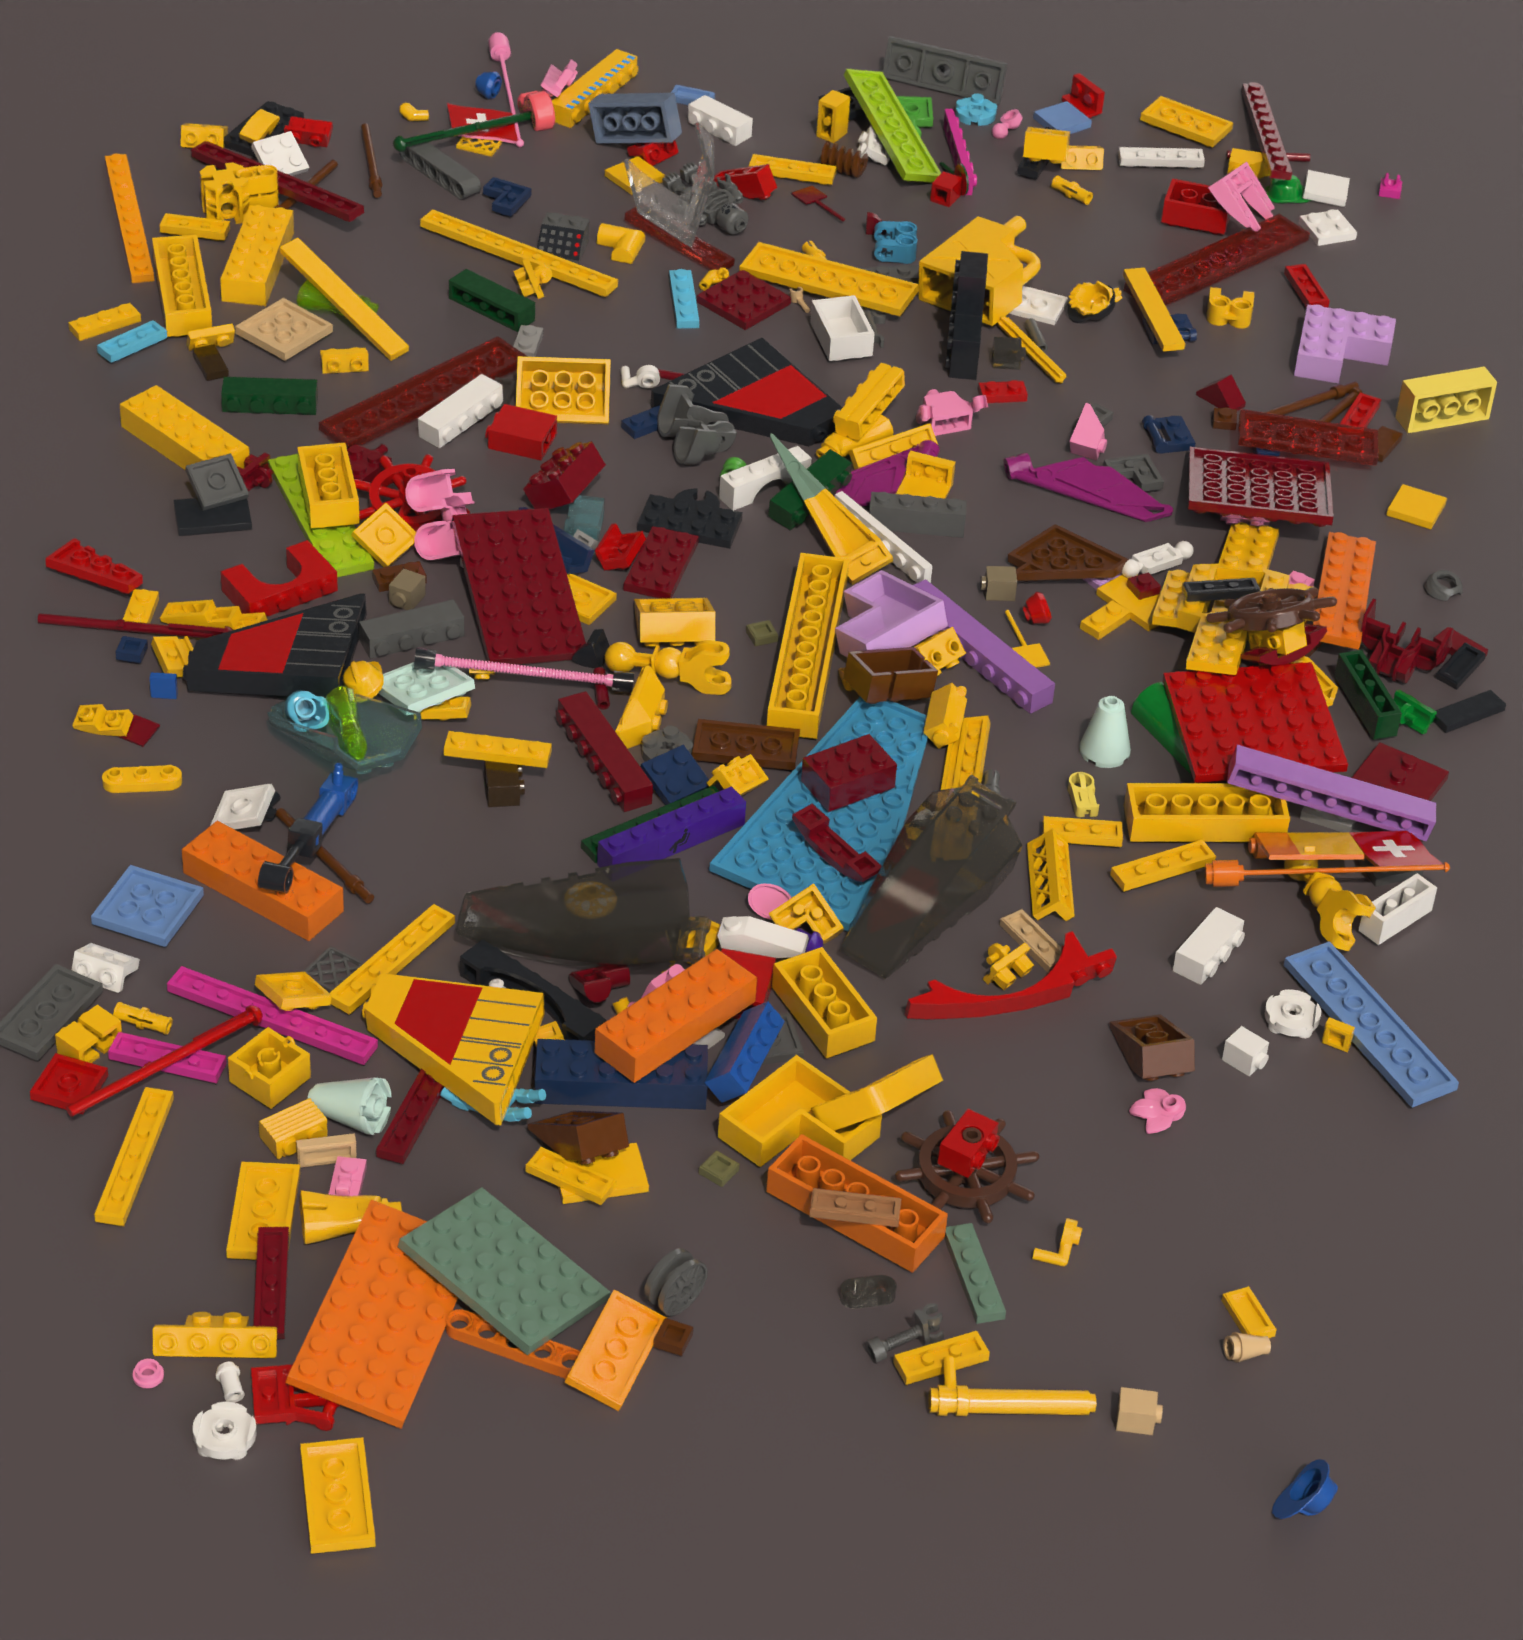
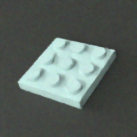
M414 662L384 673V684L378 694L410 715L418 714L430 706L440 705L450 698L462 696L466 692L475 689L474 679L456 667L441 665V667L435 666L434 670L414 668Z

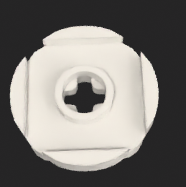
M1298 990L1280 991L1278 996L1273 997L1272 995L1268 998L1264 1015L1268 1022V1029L1271 1032L1309 1038L1319 1025L1321 1008L1318 1003L1315 1005L1310 1001L1311 996ZM1290 1011H1294L1296 1015H1292L1289 1013Z
M219 1402L211 1405L212 1409L204 1414L202 1410L193 1422V1439L198 1453L201 1456L214 1459L239 1460L247 1455V1450L252 1447L256 1439V1421L253 1415L251 1417L247 1413V1408L234 1402ZM223 1427H229V1433L220 1434L217 1431H222Z

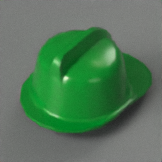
M1292 175L1291 180L1271 178L1270 185L1264 189L1271 202L1307 203L1311 201L1303 198L1305 186L1301 185L1300 180Z

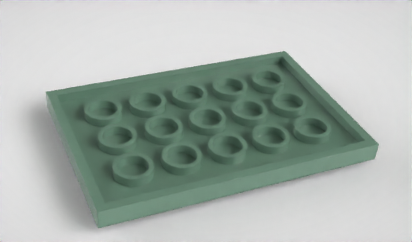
M483 1187L400 1238L398 1248L527 1355L608 1301L611 1293Z

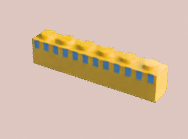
M618 49L614 50L564 90L558 97L554 98L552 104L555 112V123L568 128L573 127L590 113L588 103L597 95L614 94L619 88L624 86L638 73L637 56Z

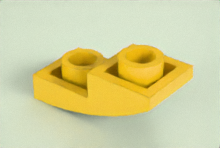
M260 109L239 133L240 139L250 143L264 139L266 134L270 135L280 117Z
M102 704L80 705L72 726L74 729L92 734L126 736L134 715L129 709L106 710Z

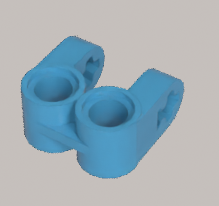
M881 221L875 225L874 237L877 243L874 246V254L876 259L882 262L910 264L916 260L918 239L917 226L914 223L908 221ZM882 230H886V235L881 234ZM882 248H887L886 253H882Z

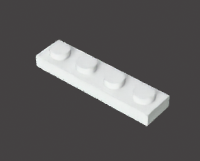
M1119 147L1118 151L1120 166L1126 167L1146 166L1153 168L1160 166L1168 168L1188 167L1193 169L1204 167L1205 162L1202 149Z

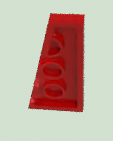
M73 538L45 558L46 567L60 573L76 576L78 579L97 583L100 586L118 590L121 593L129 594L143 584L142 574L122 563H112V558L107 555H97L94 548L89 545L86 547L81 546L80 541L76 538Z

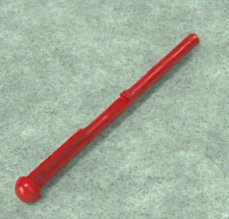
M247 1006L246 1011L194 1037L192 1042L153 1062L146 1063L142 1068L67 1106V1113L70 1117H73L250 1023L258 1026L263 1019L262 1011L257 1006Z

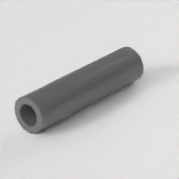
M1027 319L1025 326L1032 341L1043 352H1046L1048 346L1035 319Z

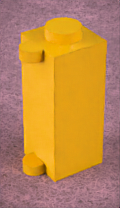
M950 683L933 691L931 694L923 732L938 749L959 740L967 698L965 697L967 689L964 686L956 687L953 683Z

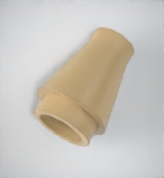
M1233 1332L1230 1336L1225 1337L1223 1349L1228 1360L1238 1363L1253 1357L1269 1354L1271 1343L1267 1336Z

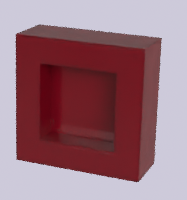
M1149 572L1128 578L1127 587L1139 600L1160 594L1161 586Z

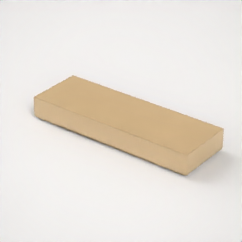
M1023 909L1001 918L1000 926L1020 946L1026 943L1030 948L1028 954L1049 974L1060 958L1061 947Z

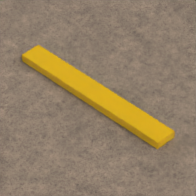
M299 238L280 247V253L390 361L409 351V345Z

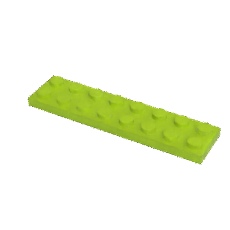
M846 69L843 76L902 179L926 183L933 182L941 172L883 72Z
M298 454L269 459L268 465L273 471L272 476L306 540L337 571V577L374 570V560L371 555L351 536L356 529L354 524L325 528L310 527L298 472Z

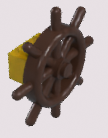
M1311 587L1307 590L1269 588L1245 595L1236 600L1226 599L1224 606L1228 608V611L1209 613L1206 616V620L1208 623L1230 621L1224 625L1226 633H1231L1238 629L1248 631L1250 649L1255 647L1277 649L1278 654L1287 655L1307 646L1304 621H1318L1320 614L1315 609L1333 607L1337 604V599L1335 597L1313 599V597L1318 595L1316 587Z

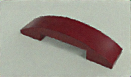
M1304 625L1307 646L1287 655L1278 654L1277 649L1255 647L1242 653L1241 659L1268 665H1284L1294 662L1316 647L1326 634L1327 626Z
M810 804L792 814L794 823L806 841L828 864L840 873L856 881L864 882L883 871V866L866 851L859 854L829 827L830 819L814 804Z

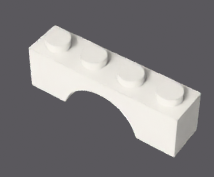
M799 446L788 449L806 469L811 466L812 458ZM775 454L721 475L719 499L734 511L752 504L759 490L770 481L781 479L788 485L792 482V479L779 454Z

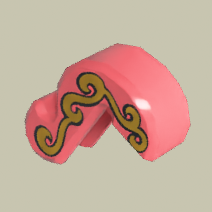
M532 91L520 94L517 100L521 113L531 111L534 130L537 132L552 129L555 124V112L549 94L545 91Z

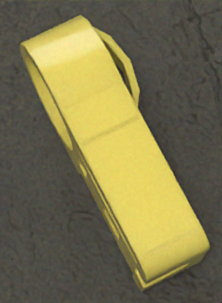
M1085 772L1071 774L1068 781V792L1075 816L1085 817V814H1089L1090 817L1098 816L1100 804H1097L1095 798L1094 778ZM1080 783L1081 787H1078L1074 784Z

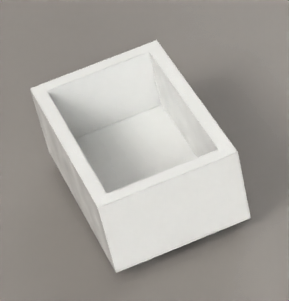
M855 295L812 300L810 323L829 361L873 356L874 331Z

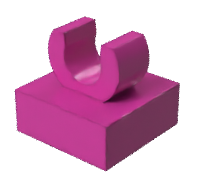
M1386 173L1384 178H1381L1379 196L1400 199L1402 189L1401 176L1397 174L1396 180L1389 179V173Z

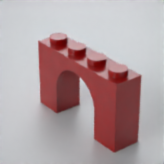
M306 540L286 548L287 568L296 576L294 580L284 584L264 583L256 579L243 564L220 571L221 589L235 606H239L242 614L265 612L266 617L338 591L337 571Z

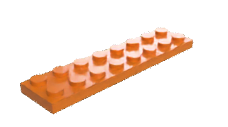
M1329 532L1317 599L1335 597L1337 604L1333 607L1315 609L1320 614V619L1313 621V625L1327 626V632L1320 642L1359 650L1362 639L1361 626L1366 612L1376 541H1371L1365 537L1348 536L1342 532Z

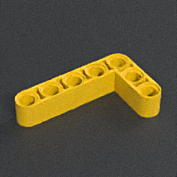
M930 1054L899 1068L863 1088L813 1106L811 1110L816 1119L835 1131L889 1111L942 1082L943 1078L933 1054Z

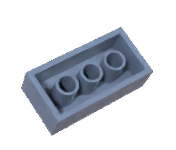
M675 93L599 94L588 103L596 143H672L682 134Z

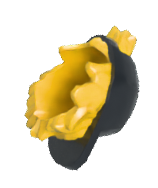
M1099 281L1095 284L1089 282L1077 284L1070 292L1071 295H1069L1068 316L1073 323H1081L1089 319L1099 321L1113 311L1116 302L1122 299V292L1119 288L1113 289L1110 285Z

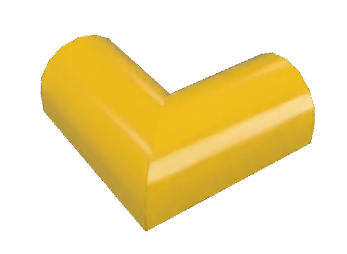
M605 223L600 224L597 234L598 245L614 248L611 260L628 264L634 262L645 242V234L642 231Z
M814 883L769 913L776 925L792 930L807 922L813 932L816 931L821 934L824 944L837 937L844 930L843 925Z

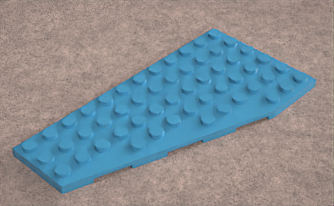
M860 696L807 756L870 734L897 763L895 788L828 812L801 782L802 760L710 862L709 871L750 889L758 884H774L786 890L791 897H794L814 883L843 925L844 930L849 932L889 884L928 737L923 732L927 715L888 700L876 704L866 703ZM810 804H814L830 819L829 827L859 854L866 851L883 866V871L864 882L856 881L840 873L828 864L806 841L794 823L792 814Z

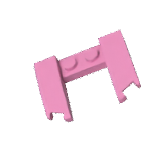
M1247 162L1208 187L1221 206L1246 228L1250 227L1254 231L1261 229L1242 196L1268 222L1274 219V215L1270 211L1275 209Z

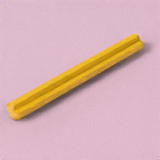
M1002 316L1000 321H998V326L1054 382L1063 383L1064 379H1066V373L1011 319Z

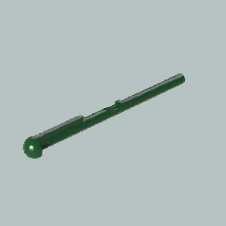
M531 111L405 139L399 135L394 139L393 147L398 152H404L406 147L532 120Z

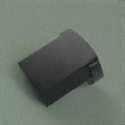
M594 629L588 642L577 649L572 657V661L588 668L602 667L605 661L606 650L610 646L604 630Z

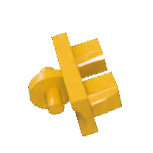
M529 258L522 260L524 267L515 270L514 274L523 296L527 297L536 293L538 299L544 297L540 284L551 280L552 271L550 267L540 265L533 270Z
M1024 943L1009 953L1010 947L1008 945L992 944L988 948L989 957L986 958L988 964L993 965L990 967V973L983 978L986 984L989 985L995 981L1003 990L1007 989L1017 979L1010 971L1012 968L1021 978L1026 976L1034 967V964L1026 955L1030 950L1028 945Z

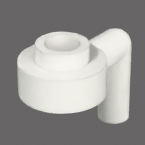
M652 365L640 367L634 377H630L628 366H623L620 369L622 386L624 388L639 385L642 388L651 389L660 382L659 370Z

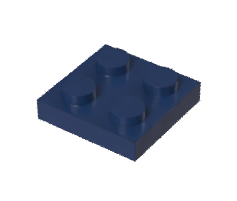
M684 744L641 763L640 767L652 782L653 789L665 805L709 788L707 784L709 781L708 777Z

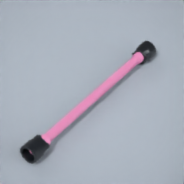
M416 648L414 668L434 670L435 666L448 665V667L458 666V668L464 667L465 669H484V671L490 670L491 672L500 671L502 673L503 671V673L510 672V674L516 673L517 675L526 674V676L536 675V677L542 676L543 678L552 677V679L562 678V680L568 679L569 681L578 680V682H594L595 684L596 682L597 684L604 683V685L612 687V691L632 693L634 673L614 671V674L604 676L603 674L594 675V673L587 672L584 674V672H568V670L562 671L561 669L558 671V669L552 670V668L542 669V667L536 668L535 666L526 667V665L516 666V664L510 665L509 663L500 664V662L490 663V661L484 662L483 660L474 661V659L464 660V658L458 659L457 657L448 658V656L436 654L437 650Z

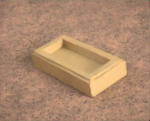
M355 1133L296 1140L297 1162L300 1164V1168L336 1163L337 1156L356 1158Z

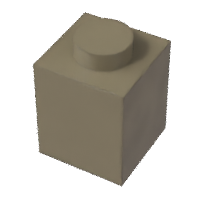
M986 566L985 576H981L980 589L985 590L986 600L1015 601L1017 588L1016 567Z
M403 569L389 584V604L405 610L414 609L426 595L425 576L407 569Z

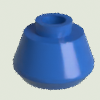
M484 72L477 77L475 86L478 92L486 99H493L500 91L502 79L498 72Z

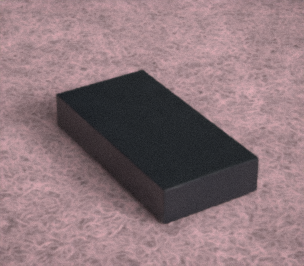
M1465 642L1436 673V679L1457 690L1485 660L1486 653Z

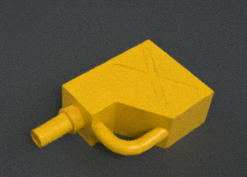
M978 216L919 261V300L951 311L955 262L960 260L961 251L988 253L982 323L994 326L1000 321L1002 316H1006L1022 303V286L1032 279L1041 268L1040 259L1035 253L1014 245V238L1026 229L1025 220L1020 216H1014L1002 225ZM1021 262L1026 263L1027 266L1023 268V264Z

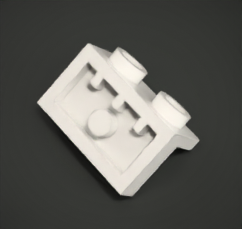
M870 125L866 132L863 131L858 139L860 145L857 151H861V157L867 153L868 157L874 162H880L886 166L890 156L873 126Z
M90 943L75 951L72 971L103 983V988L119 993L123 990L125 976L138 970L140 959Z

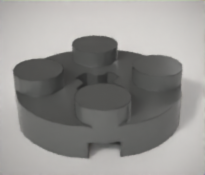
M666 726L664 729L651 732L642 738V758L646 762L670 751L668 749L672 750L683 744L692 755L693 742L686 734L679 732L677 727Z

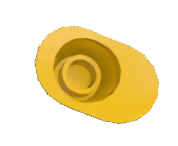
M352 661L351 665L344 672L343 683L350 700L355 703H363L372 699L382 689L384 684L382 668L379 662Z

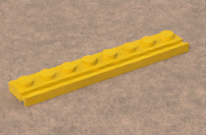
M989 715L964 718L959 740L948 744L930 851L932 862L942 858L944 861L970 859L991 724Z

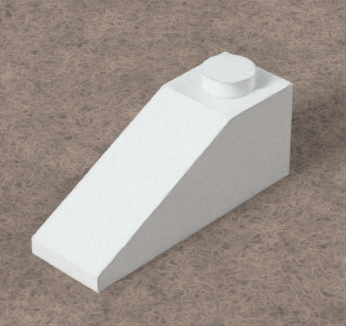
M750 916L723 917L717 935L721 948L774 958H789L805 953L809 940L808 934Z

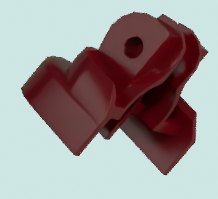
M1372 599L1363 617L1361 640L1365 646L1374 651L1369 662L1377 675L1382 674L1392 678V681L1398 680L1407 683L1415 667L1423 670H1432L1444 662L1452 647L1454 628H1449L1442 643L1439 644L1421 637V628L1417 627L1412 636L1411 643L1406 648L1399 647L1397 645L1406 630V622H1402L1397 633H1391V625L1375 620L1376 599Z

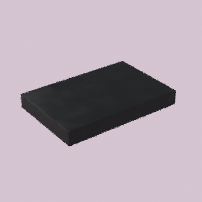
M198 498L174 500L179 536L252 529L247 499L204 511Z

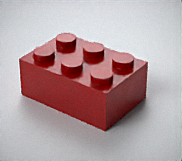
M1172 178L1164 200L1161 223H1167L1171 226L1188 227L1192 230L1209 231L1213 234H1225L1231 215L1208 188L1210 185Z

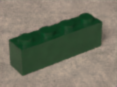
M468 269L449 279V299L499 324L519 332L521 325L527 326L535 321V302Z
M224 377L221 391L222 412L316 415L317 379Z
M831 449L807 468L833 496L842 486L848 485L852 479V463ZM793 481L770 499L768 516L790 531L796 525L802 524L810 514Z
M1356 650L1339 653L1334 677L1373 740L1397 736L1402 713L1364 652Z

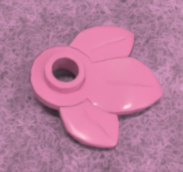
M1153 1088L1144 1091L1145 1099L1136 1101L1129 1109V1114L1147 1119L1146 1133L1152 1134L1169 1128L1173 1121L1181 1119L1186 1110V1103L1179 1095H1169L1163 1089Z

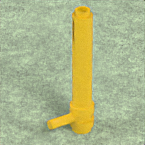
M952 1356L943 1358L944 1385H937V1388L929 1389V1412L937 1413V1416H947L948 1413H955V1416H967L968 1413L1089 1415L1090 1412L1096 1411V1395L1090 1394L1089 1391L969 1389L967 1385H957L955 1357Z

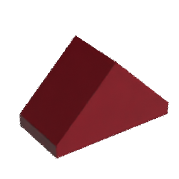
M1232 374L1211 382L1196 391L1198 397L1217 408H1230L1239 411L1246 405Z

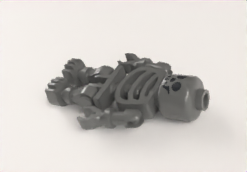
M691 161L690 163L687 162L686 165L684 164L683 168H680V176L674 171L673 173L670 172L669 175L667 174L666 178H663L664 189L680 197L681 201H678L679 208L672 205L673 214L676 216H682L689 221L693 220L695 224L700 226L705 225L707 222L710 224L717 222L723 230L731 235L741 233L746 228L749 218L747 212L737 205L743 202V194L731 182L728 174H725L726 182L717 177V186L715 181L712 182L710 178L703 177L699 173L697 165ZM681 178L687 183H692L693 185H695V188H693L692 186L685 187V185L682 184Z

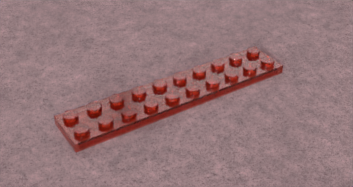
M1277 214L1259 222L1258 224L1261 229L1258 231H1254L1250 227L1152 270L1148 274L1166 306L1308 241L1310 233L1283 215ZM1124 283V291L1134 298L1127 283Z
M497 336L320 421L319 430L336 443H346L347 449L355 444L361 446L422 416L481 374L496 380L517 370L518 356H528Z

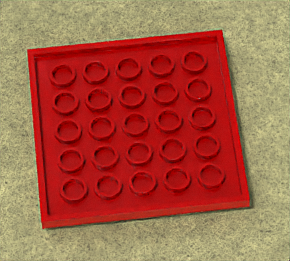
M1312 662L1239 667L1237 675L1205 671L1163 673V683L1194 783L1227 781L1229 762L1237 745L1333 773L1347 772L1348 762Z

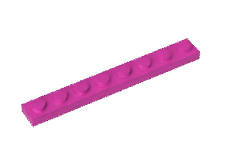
M183 966L178 969L167 983L168 992L234 1017L246 1011L247 1006H257L263 1014V1019L258 1026L269 1027L279 1034L291 1036L295 1040L365 1065L378 1048V1039L295 1008L292 1011L281 1010L271 999Z

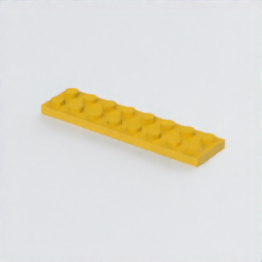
M762 242L757 243L739 266V270L747 271L759 279L798 289V287H802L803 291L829 298L855 295L860 306L896 316L902 315L919 292V284Z

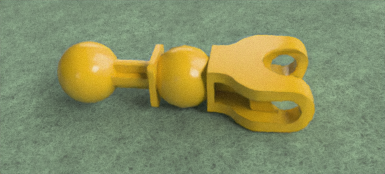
M703 640L695 647H684L682 653L673 647L660 650V646L656 645L653 654L637 653L630 644L616 642L610 645L605 653V663L612 672H629L634 666H650L656 676L659 674L666 679L680 676V682L691 684L703 694L723 695L732 687L729 673L713 667L723 665L730 656L729 646L724 642Z
M1285 860L1284 867L1285 869L1318 868V860ZM1315 872L1314 874H1288L1294 880L1306 881L1307 885L1303 893L1310 896L1312 904L1317 907L1316 910L1321 917L1320 931L1322 936L1328 942L1330 941L1335 948L1349 951L1356 941L1352 934L1354 918L1357 915H1363L1370 919L1376 909L1375 905L1366 895L1342 890L1340 883L1332 875Z

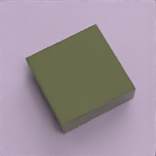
M770 620L746 625V633L755 647L778 642V633Z
M716 1150L699 1166V1174L723 1187L739 1171L740 1164Z

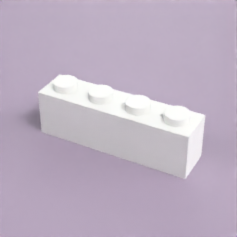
M483 374L479 375L418 418L419 437L441 448L503 404L502 385Z

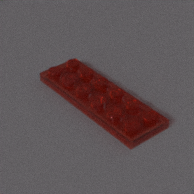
M1244 409L1240 410L1238 445L1309 455L1317 458L1355 462L1363 465H1377L1378 430Z

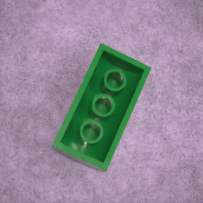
M1154 683L1144 689L1136 698L1131 714L1191 773L1164 683Z

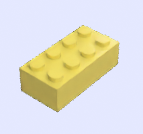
M1485 366L1403 380L1395 418L1407 433L1487 420L1490 417L1497 381Z

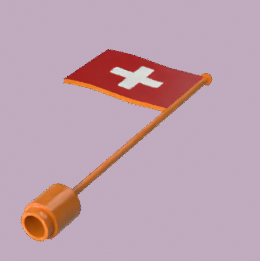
M1409 831L1349 832L1364 853V857L1375 867L1244 870L1243 865H1238V860H1212V863H1205L1206 885L1212 884L1213 887L1239 886V881H1244V875L1444 870L1445 873L1449 871L1450 865L1447 862L1443 864L1430 854L1422 842Z

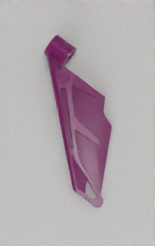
M924 440L915 447L851 471L852 479L848 485L842 486L835 494L843 491L860 506L870 505L871 492L896 494L906 475L909 452L914 451L938 457L940 448L936 442Z
M1028 453L1007 457L1003 460L1008 479H1017L1144 522L1168 517L1173 513V508L1170 505L1161 504L1114 468L1095 466L1084 457L1035 469ZM1149 510H1163V512L1153 514Z

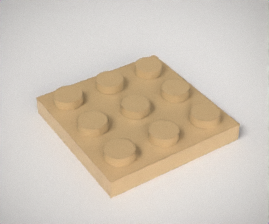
M282 298L236 325L235 332L242 338L285 361L332 333L333 324Z

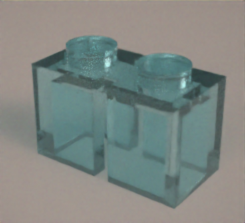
M579 495L575 499L574 504L569 505L568 519L565 521L564 531L574 536L577 529L599 541L600 530L604 520L605 498Z

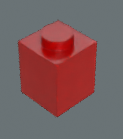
M943 171L932 182L930 201L950 207L961 196L962 177Z

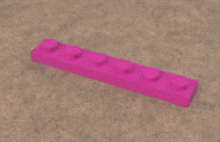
M945 109L943 129L955 167L957 164L964 165L969 179V190L966 195H972L973 187L977 185V176L973 174V163L969 162L970 154L969 151H966V140L962 139V128H959V118L955 117L954 110Z

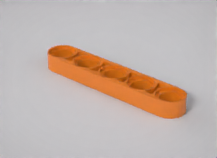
M457 1309L451 1311L446 1317V1333L452 1339L564 1379L567 1378L571 1368L565 1367L562 1363L567 1360L576 1361L580 1353L577 1349L549 1340L527 1355L519 1348L509 1347L507 1343L510 1340L478 1314ZM455 1321H464L468 1325L459 1329L451 1324ZM488 1330L494 1332L495 1335L491 1338H483L479 1334L482 1331ZM539 1350H546L551 1355L546 1358H539L535 1353Z

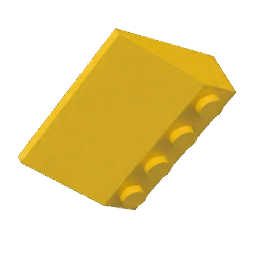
M518 356L517 407L557 415V423L609 424L610 359Z

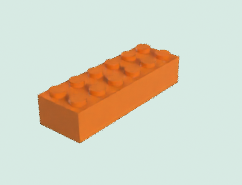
M218 820L182 848L184 874L307 941L314 938L344 912L343 887L296 862H293L291 865L294 875L292 885L287 894L260 888L258 886V876L262 864L265 861L279 864L284 856Z
M716 949L595 1029V1054L635 1083L753 1004L756 999L757 977Z
M802 1134L768 1168L766 1192L809 1216L813 1188L901 1198L898 1227L822 1218L815 1219L912 1273L945 1238L948 1213Z

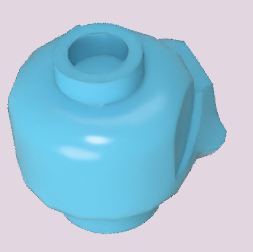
M300 690L288 696L285 702V712L296 723L298 730L310 731L327 725L329 710L328 703L324 697L315 696L309 691Z

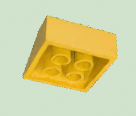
M708 598L634 599L638 638L640 643H644L645 646L659 645V642H669V645L681 646L684 645V642H694L697 645L703 640L715 641V610Z

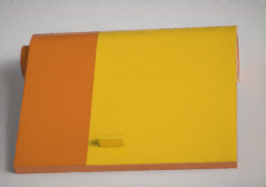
M1255 832L1253 838H1249L1248 841L1249 853L1253 854L1255 859H1364V853L1349 832Z

